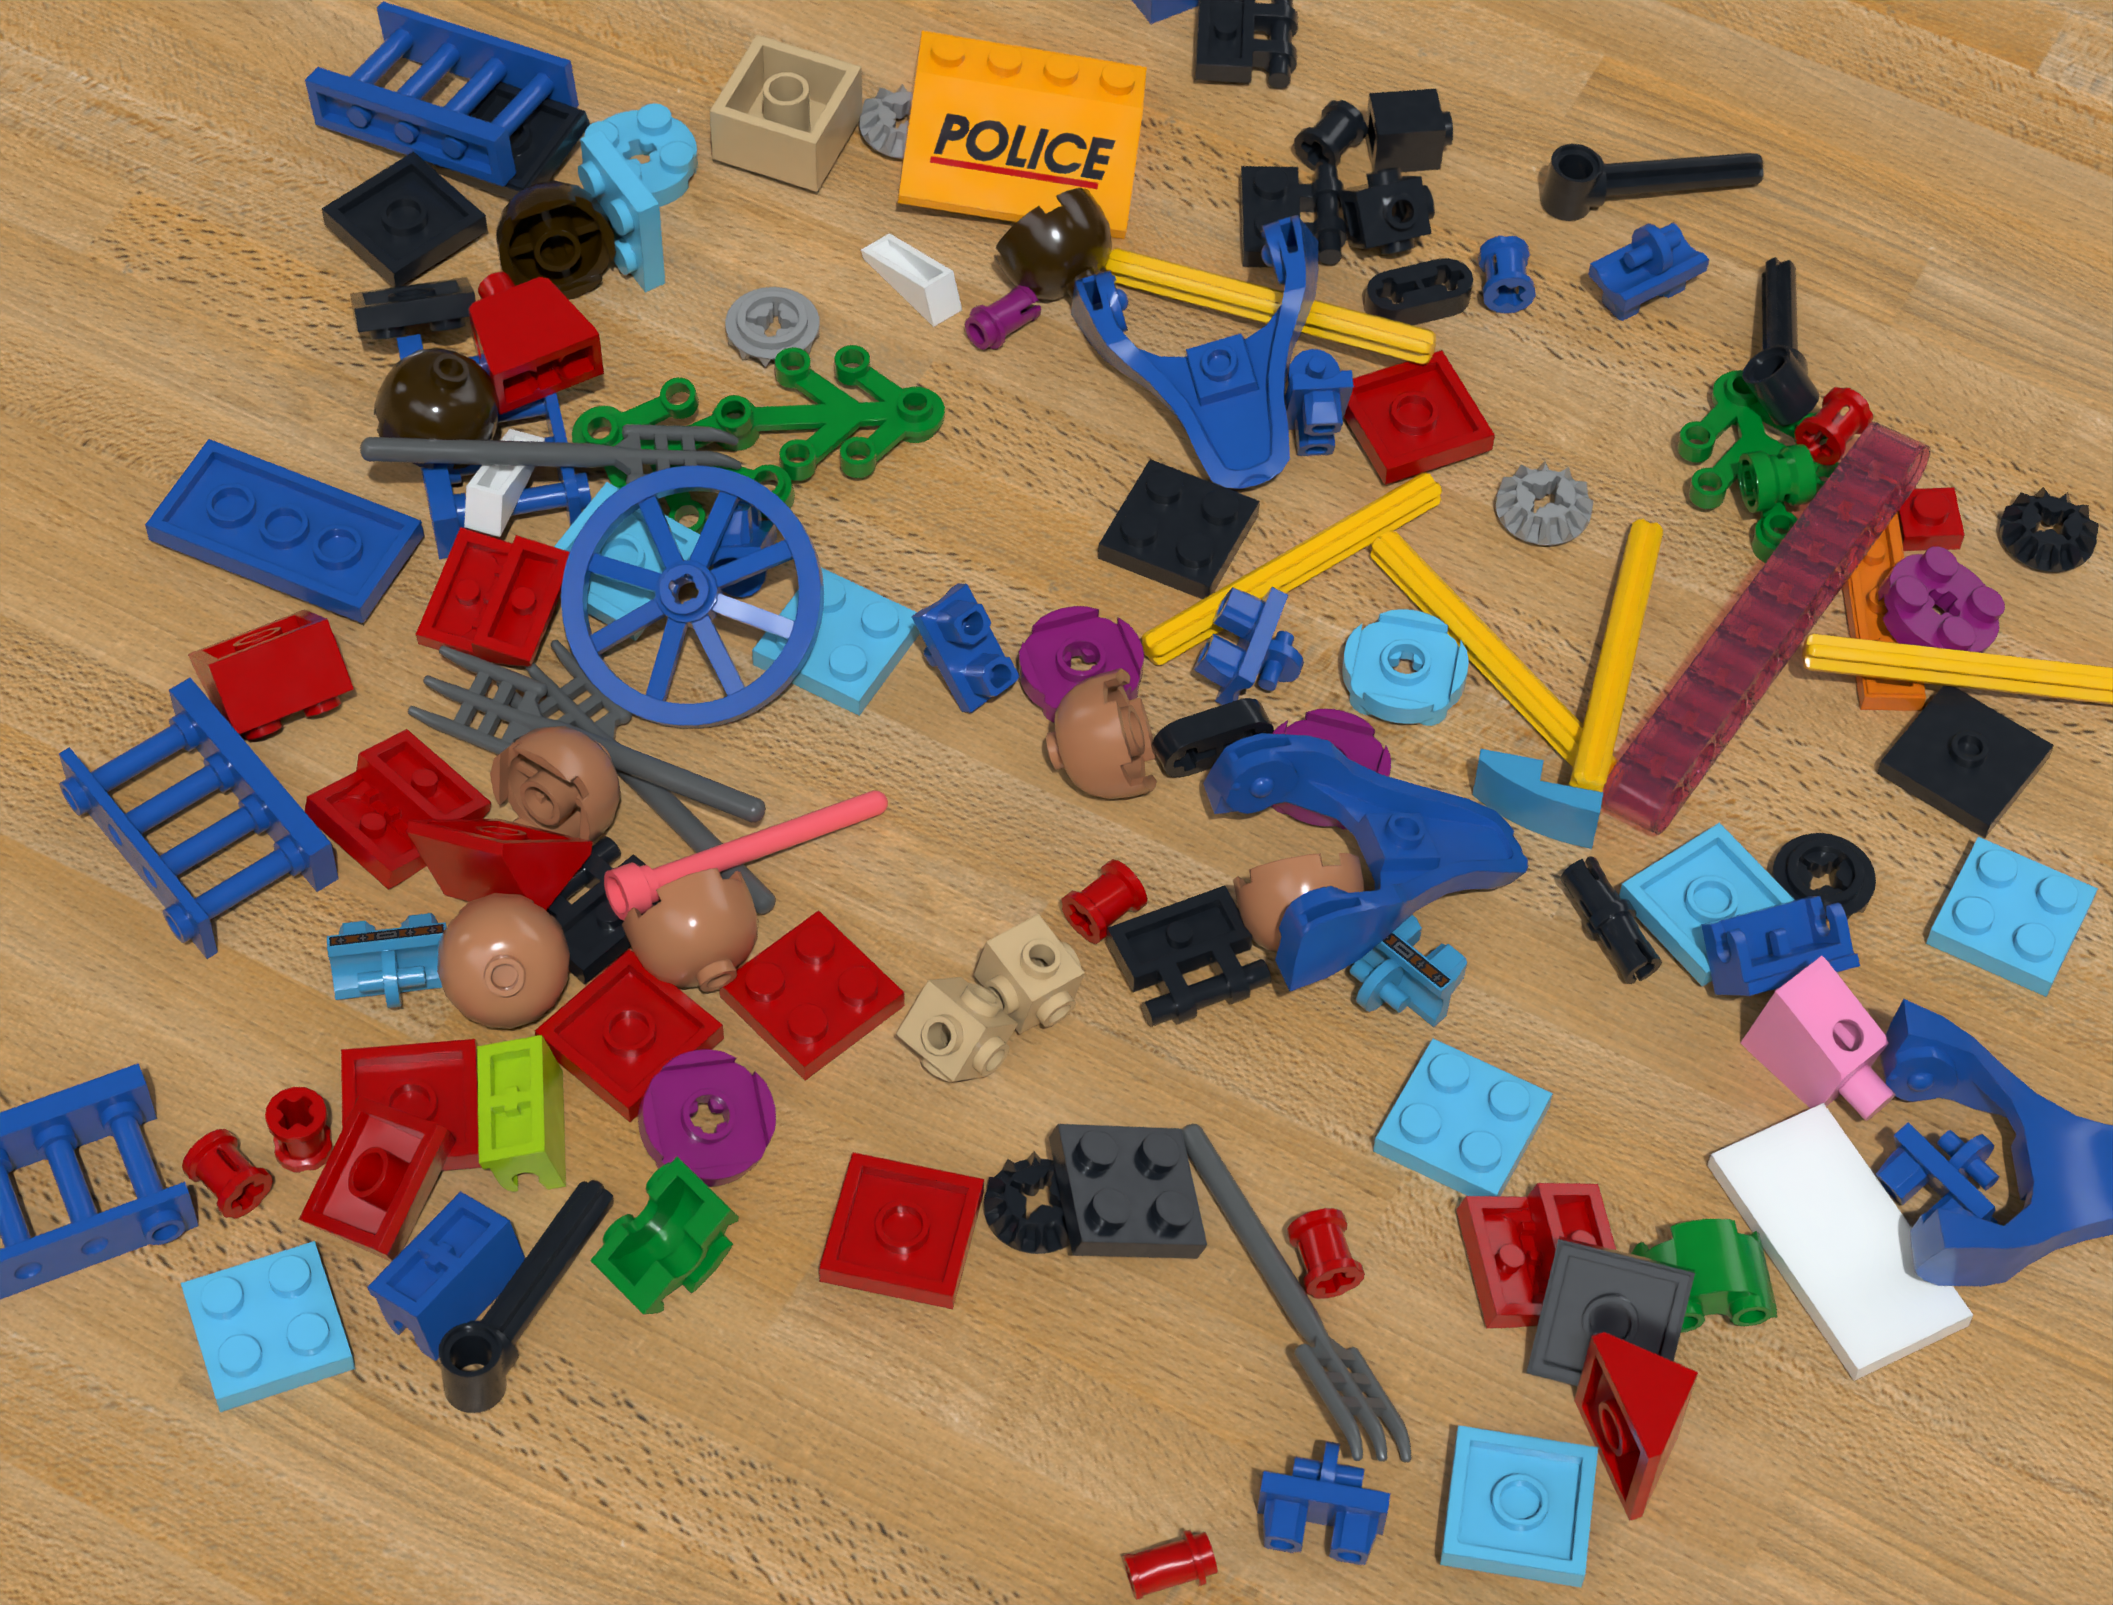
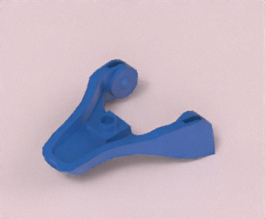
M1299 215L1262 225L1261 235L1266 241V245H1264L1261 251L1262 260L1267 266L1273 267L1279 286L1285 285L1282 304L1268 324L1246 339L1240 333L1186 349V357L1157 356L1137 348L1123 333L1128 331L1123 313L1128 307V297L1122 289H1116V277L1112 275L1111 270L1075 281L1071 315L1088 342L1103 360L1151 391L1178 418L1212 482L1225 488L1241 489L1269 481L1282 472L1290 460L1289 427L1285 407V383L1293 349L1316 297L1318 280V241L1300 219Z
M1267 733L1242 738L1223 750L1203 783L1214 814L1229 812L1250 814L1262 811L1274 804L1287 802L1337 819L1355 836L1375 881V890L1348 893L1334 886L1321 887L1304 893L1293 900L1288 906L1279 926L1281 940L1275 961L1289 991L1328 978L1360 960L1396 930L1415 911L1445 894L1467 889L1495 890L1511 884L1526 873L1528 869V858L1523 855L1522 848L1514 837V830L1497 811L1467 798L1379 774L1348 759L1328 740L1308 735Z
M1903 998L1886 1032L1888 1045L1880 1054L1886 1085L1896 1094V1097L1902 1100L1915 1102L1936 1098L1949 1099L1972 1109L2008 1118L2016 1133V1137L2011 1145L2020 1200L2025 1201L2024 1210L2004 1226L1980 1219L1970 1211L1958 1207L1936 1209L1922 1214L1910 1231L1915 1272L1923 1280L1938 1286H1988L2005 1283L2028 1265L2057 1249L2086 1240L2113 1235V1125L2076 1116L2037 1094L1999 1062L1973 1036L1945 1017Z

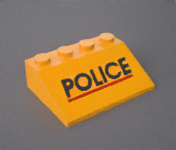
M922 30L913 76L897 203L1018 222L1037 206H1040L1045 214L1062 206L1056 195L1068 190L1084 188L1090 191L1102 208L1109 222L1111 237L1125 239L1143 114L1147 67Z

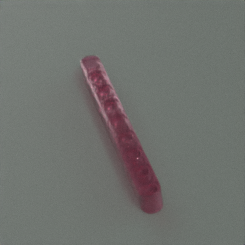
M1875 421L1866 427L1614 766L1607 778V782L1604 784L1602 808L1657 835L1664 832L1912 493L1926 469L1930 457V446Z

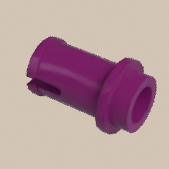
M1016 286L1011 292L988 306L977 305L970 311V317L965 321V330L969 339L979 349H997L1005 343L1007 335L1026 323L1034 321L1041 315V307L1039 305H1035L1029 310L1026 309V307L1038 301L1037 296L1028 287Z

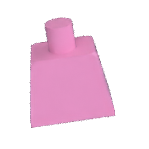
M1823 956L1819 957L1774 992L1741 1041V1044L1810 1109L1822 1103L1827 1107L1842 1095L1859 1115L1867 1121L1882 1110L1896 1095L1871 1068L1888 1045L1886 1035Z

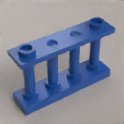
M384 1L377 7L384 42L351 76H345L317 67L305 79L315 125L406 155L414 151L424 161L502 187L516 174L509 137L546 98L575 108L579 106L570 60ZM401 57L423 64L397 92L375 85ZM447 72L470 79L444 107L421 100ZM499 82L522 89L492 122L468 116Z
M420 334L397 338L400 360L418 350H423ZM478 355L469 357L481 366ZM557 393L501 415L498 413L497 423L545 415L550 436L545 437V442H567ZM434 464L433 469L421 467L439 559L448 558L460 527L465 528L466 496L465 493L453 495L451 484L461 483V476L476 474L482 465L471 464L466 468L452 470L454 464ZM557 467L560 483L524 489L511 516L565 507L569 526H571L582 513L581 510H584L591 502L586 472L575 474L573 467Z
M190 677L169 689L175 716L169 719L170 726L90 772L70 747L60 752L59 757L66 779L60 782L59 786L72 810L78 816L86 812L91 816L165 907L163 910L164 918L181 943L191 939L206 959L218 953L210 923L212 918L287 873L292 876L301 873L316 892L339 878L331 842ZM182 748L188 752L196 748L204 757V767L125 814L107 793ZM217 789L223 793L231 789L240 800L238 801L239 809L160 856L141 835ZM251 831L257 834L266 831L273 839L275 851L195 899L176 877Z
M139 1063L0 1112V1237L4 1248L0 1249V1300L149 1244L162 1245L177 1239L184 1231L199 1226L186 1183L182 1182L163 1189L139 1126L141 1124L155 1120L157 1117ZM113 1136L137 1199L97 1213L74 1150L77 1147L99 1139ZM41 1160H48L71 1224L31 1238L8 1174L11 1171Z

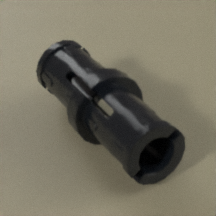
M1590 856L1587 857L1585 862L1583 859H1580L1571 864L1562 873L1560 879L1589 923H1586L1585 927L1592 939L1602 942L1627 984H1634L1637 978L1639 981H1642L1651 976L1661 966L1662 960L1646 940L1633 917H1636L1637 913L1630 901L1620 898L1606 878L1595 857Z

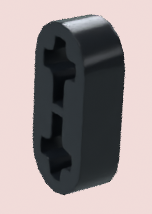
M1450 258L1435 259L1381 272L1375 275L1368 283L1364 306L1365 313L1413 326L1455 316L1462 313L1469 306L1474 280L1472 272L1464 263Z
M1245 698L1169 723L1157 733L1152 745L1166 774L1171 777L1180 778L1211 769L1227 746L1242 738L1261 733L1272 734L1274 727L1262 704L1256 699Z

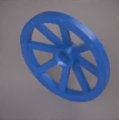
M709 466L672 467L652 472L623 486L608 497L586 521L575 539L564 569L561 589L563 624L567 640L579 666L601 693L615 704L637 717L663 726L676 728L715 727L734 722L763 708L778 697L799 674L812 652L822 622L824 609L823 574L816 549L805 527L794 512L768 488L749 477L722 468ZM690 491L719 493L689 561L684 560L658 499ZM739 500L746 502L767 516L785 539L713 570H709ZM639 508L666 568L662 574L599 555L600 550L612 532ZM794 559L799 584V602L795 621L723 594L722 588ZM591 573L655 592L656 597L592 634L587 608ZM687 583H695L696 589L699 590L697 597L681 604L678 598L680 588ZM717 614L788 640L773 664L747 687H745L712 621L716 618ZM667 616L665 630L646 695L624 683L611 670L601 653ZM687 627L694 628L727 694L726 697L696 704L666 702Z

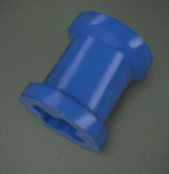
M1496 236L1487 240L1480 247L1478 263L1482 271L1486 273L1487 282L1483 287L1484 303L1489 309L1498 313H1515L1523 310L1535 298V285L1526 271L1530 256L1529 246L1523 239L1517 236ZM1494 255H1496V263L1494 262ZM1517 286H1518V288H1519V293H1518V294H1517V291H1516V287H1517Z

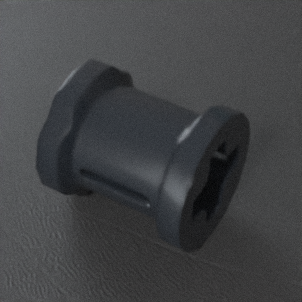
M1332 100L1322 110L1321 119L1313 127L1304 128L1295 137L1294 147L1296 154L1313 171L1322 164H1332L1337 167L1340 164L1341 154L1350 145H1359L1367 136L1368 126L1363 119V115L1354 105L1345 100Z

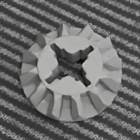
M903 84L895 93L880 87L875 98L864 100L863 113L859 119L861 134L871 147L885 155L903 159L908 120L904 124L901 123L896 129V118L902 119L906 114L909 115L911 92H907Z
M765 287L742 295L731 305L726 315L725 328L729 346H736L743 360L757 357L766 367L771 359H775L777 354L786 348H800L810 354L812 342L814 339L819 338L820 322L817 309L804 295L787 288ZM774 316H778L781 328L777 330L775 336L768 337L765 335V330L769 328L770 323H773Z
M1544 461L1538 469L1533 470L1521 464L1514 476L1503 477L1495 505L1500 522L1517 538L1537 545H1558L1573 540L1586 529L1591 519L1594 501L1588 496L1587 482L1575 481L1572 478L1569 467L1561 472L1549 470ZM1546 494L1555 495L1554 503H1547L1543 508L1540 507L1536 513L1533 512L1535 498L1542 499Z

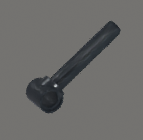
M1566 144L1557 148L1552 155L1541 194V204L1548 214L1557 219L1576 221L1584 218L1590 212L1591 207L1602 206L1606 196L1759 184L1764 176L1763 159L1758 153H1742L1604 164L1602 157L1591 148L1581 144Z
M1774 257L1766 262V271L1762 273L1763 350L1746 364L1742 377L1772 421L1781 426L1795 423L1808 415L1818 403L1819 391L1808 377L1806 358L1798 351L1795 265L1790 260L1780 262Z
M596 1180L579 1183L482 1320H473L457 1325L450 1329L441 1339L438 1352L443 1389L447 1401L454 1408L466 1413H480L493 1408L503 1398L507 1386L506 1375L518 1359V1351L514 1346L613 1206L614 1197L604 1188L602 1183ZM473 1364H479L484 1366L483 1368L476 1371L461 1370L462 1368Z

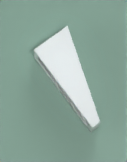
M890 233L861 249L863 259L933 327L962 311L954 272Z
M509 429L501 441L545 442V438ZM482 465L466 486L464 527L501 537L535 466Z

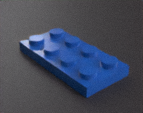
M211 439L207 440L145 524L150 541L362 624L424 536L422 521Z

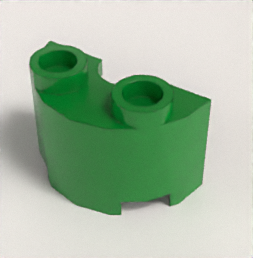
M678 1156L672 1162L660 1167L647 1182L646 1192L649 1195V1201L643 1211L636 1218L632 1214H626L612 1223L603 1236V1246L590 1260L643 1315L657 1314L664 1311L662 1300L682 1285L691 1294L696 1291L717 1270L731 1250L733 1243L724 1234L729 1225L739 1221V1216Z
M1700 1219L1670 1226L1673 1239L1657 1244L1650 1250L1641 1241L1631 1252L1633 1255L1695 1270L1681 1333L1699 1328L1704 1324L1705 1316L1712 1314L1727 1315L1730 1321L1737 1326H1754L1770 1318H1777V1305L1760 1234L1757 1231L1750 1235L1738 1233L1735 1220Z

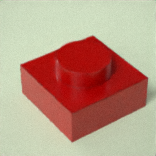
M1954 487L1894 490L1891 504H1896L1903 551H1927L1930 547H1942L1947 550H1959L1961 548L1965 534Z

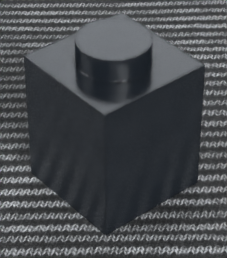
M1437 88L1369 93L1366 124L1368 126L1366 142L1372 170L1377 171L1393 167H1400L1401 172L1441 170L1444 146L1452 145L1453 123L1450 111L1442 112Z

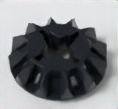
M2042 487L2034 496L2020 492L2014 503L2005 507L2000 522V535L2007 550L2025 565L2042 571L2063 572L2081 566L2092 556L2097 544L2099 524L2090 520L2089 505L2076 506L2071 503L2068 492L2058 498L2050 496L2046 489ZM2041 520L2049 526L2056 523L2062 524L2060 533L2058 534L2053 529H2048L2044 532L2042 530L2038 531Z
M1826 833L1805 834L1789 841L1777 854L1771 873L1773 878L1794 900L1809 896H1820L1825 912L1827 905L1839 902L1845 911L1847 920L1857 912L1864 913L1876 886L1874 867L1867 855L1849 840ZM1834 869L1837 870L1832 887L1825 885L1820 890H1812L1810 888L1813 876L1821 878L1826 873L1830 874Z
M1035 1151L1026 1160L1014 1163L1007 1159L1003 1169L995 1177H989L984 1198V1214L992 1232L1009 1247L1026 1253L1045 1254L1069 1246L1070 1241L1053 1160L1041 1159ZM1045 1186L1050 1187L1049 1203L1053 1207L1041 1205L1036 1212L1033 1211L1029 1219H1026L1027 1197L1023 1194L1035 1196L1040 1189H1044Z

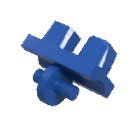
M1674 222L1661 229L1648 223L1634 230L1631 244L1590 263L1588 275L1603 290L1602 303L1618 320L1624 321L1639 313L1640 304L1656 296L1670 298L1684 291L1686 281L1707 271L1709 258L1688 244L1680 228Z
M1309 349L1296 355L1289 365L1287 376L1289 384L1285 394L1289 430H1295L1298 456L1333 454L1335 449L1334 433L1341 431L1343 417L1354 388L1352 370L1340 371L1339 365L1332 355L1323 350Z
M739 500L710 566L714 564L713 569L773 545L777 539V527L771 520L762 521L759 510ZM767 570L722 588V590L730 596L741 598L751 596L761 588L767 577Z
M956 584L940 600L911 616L927 645L924 650V656L928 664L933 667L938 666L961 712H973L990 698L997 696L1018 680L1019 674L1010 657H1005L990 628V618L983 605L977 603L968 584Z
M1232 587L1220 602L1213 623L1239 636V641L1235 645L1213 634L1205 643L1194 667L1195 671L1221 686L1215 702L1224 705L1238 700L1241 689L1251 688L1255 683L1258 673L1261 675L1258 681L1259 686L1268 691L1275 690L1278 681L1291 682L1299 677L1304 660L1302 655L1292 647L1294 636L1289 632L1279 631L1275 640L1272 639L1288 598L1286 593L1271 587L1265 596L1259 599Z
M1909 1122L1893 1135L1897 1149L1887 1158L1876 1173V1176L1886 1192L1896 1202L1903 1206L1920 1189L1928 1184L1941 1199L1927 1212L1936 1209L1958 1207L1970 1211L1980 1219L1998 1224L1992 1217L1995 1206L1967 1180L1971 1176L1986 1191L1999 1179V1176L1985 1163L1994 1149V1144L1985 1135H1977L1965 1144L1952 1130L1947 1131L1941 1136L1937 1144L1951 1157L1949 1161Z
M1326 1441L1323 1461L1295 1457L1292 1476L1263 1471L1257 1513L1264 1514V1547L1288 1553L1301 1552L1306 1522L1334 1527L1329 1557L1339 1562L1366 1565L1376 1539V1534L1383 1535L1391 1493L1362 1488L1365 1469L1337 1464L1340 1443Z

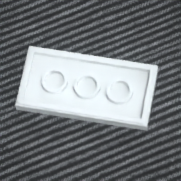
M1824 1103L1710 1155L1708 1168L1751 1231H1757L1760 1234L1762 1247L1854 1381L1969 1326L1973 1314L1953 1286H1938L1927 1282L1915 1272L1910 1242L1912 1227Z

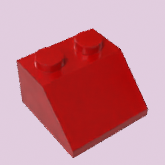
M305 609L188 654L210 701L238 734H245L247 740L256 739L279 730L282 727L280 718L303 710L306 717L329 711L341 704L338 695L354 690L328 619Z

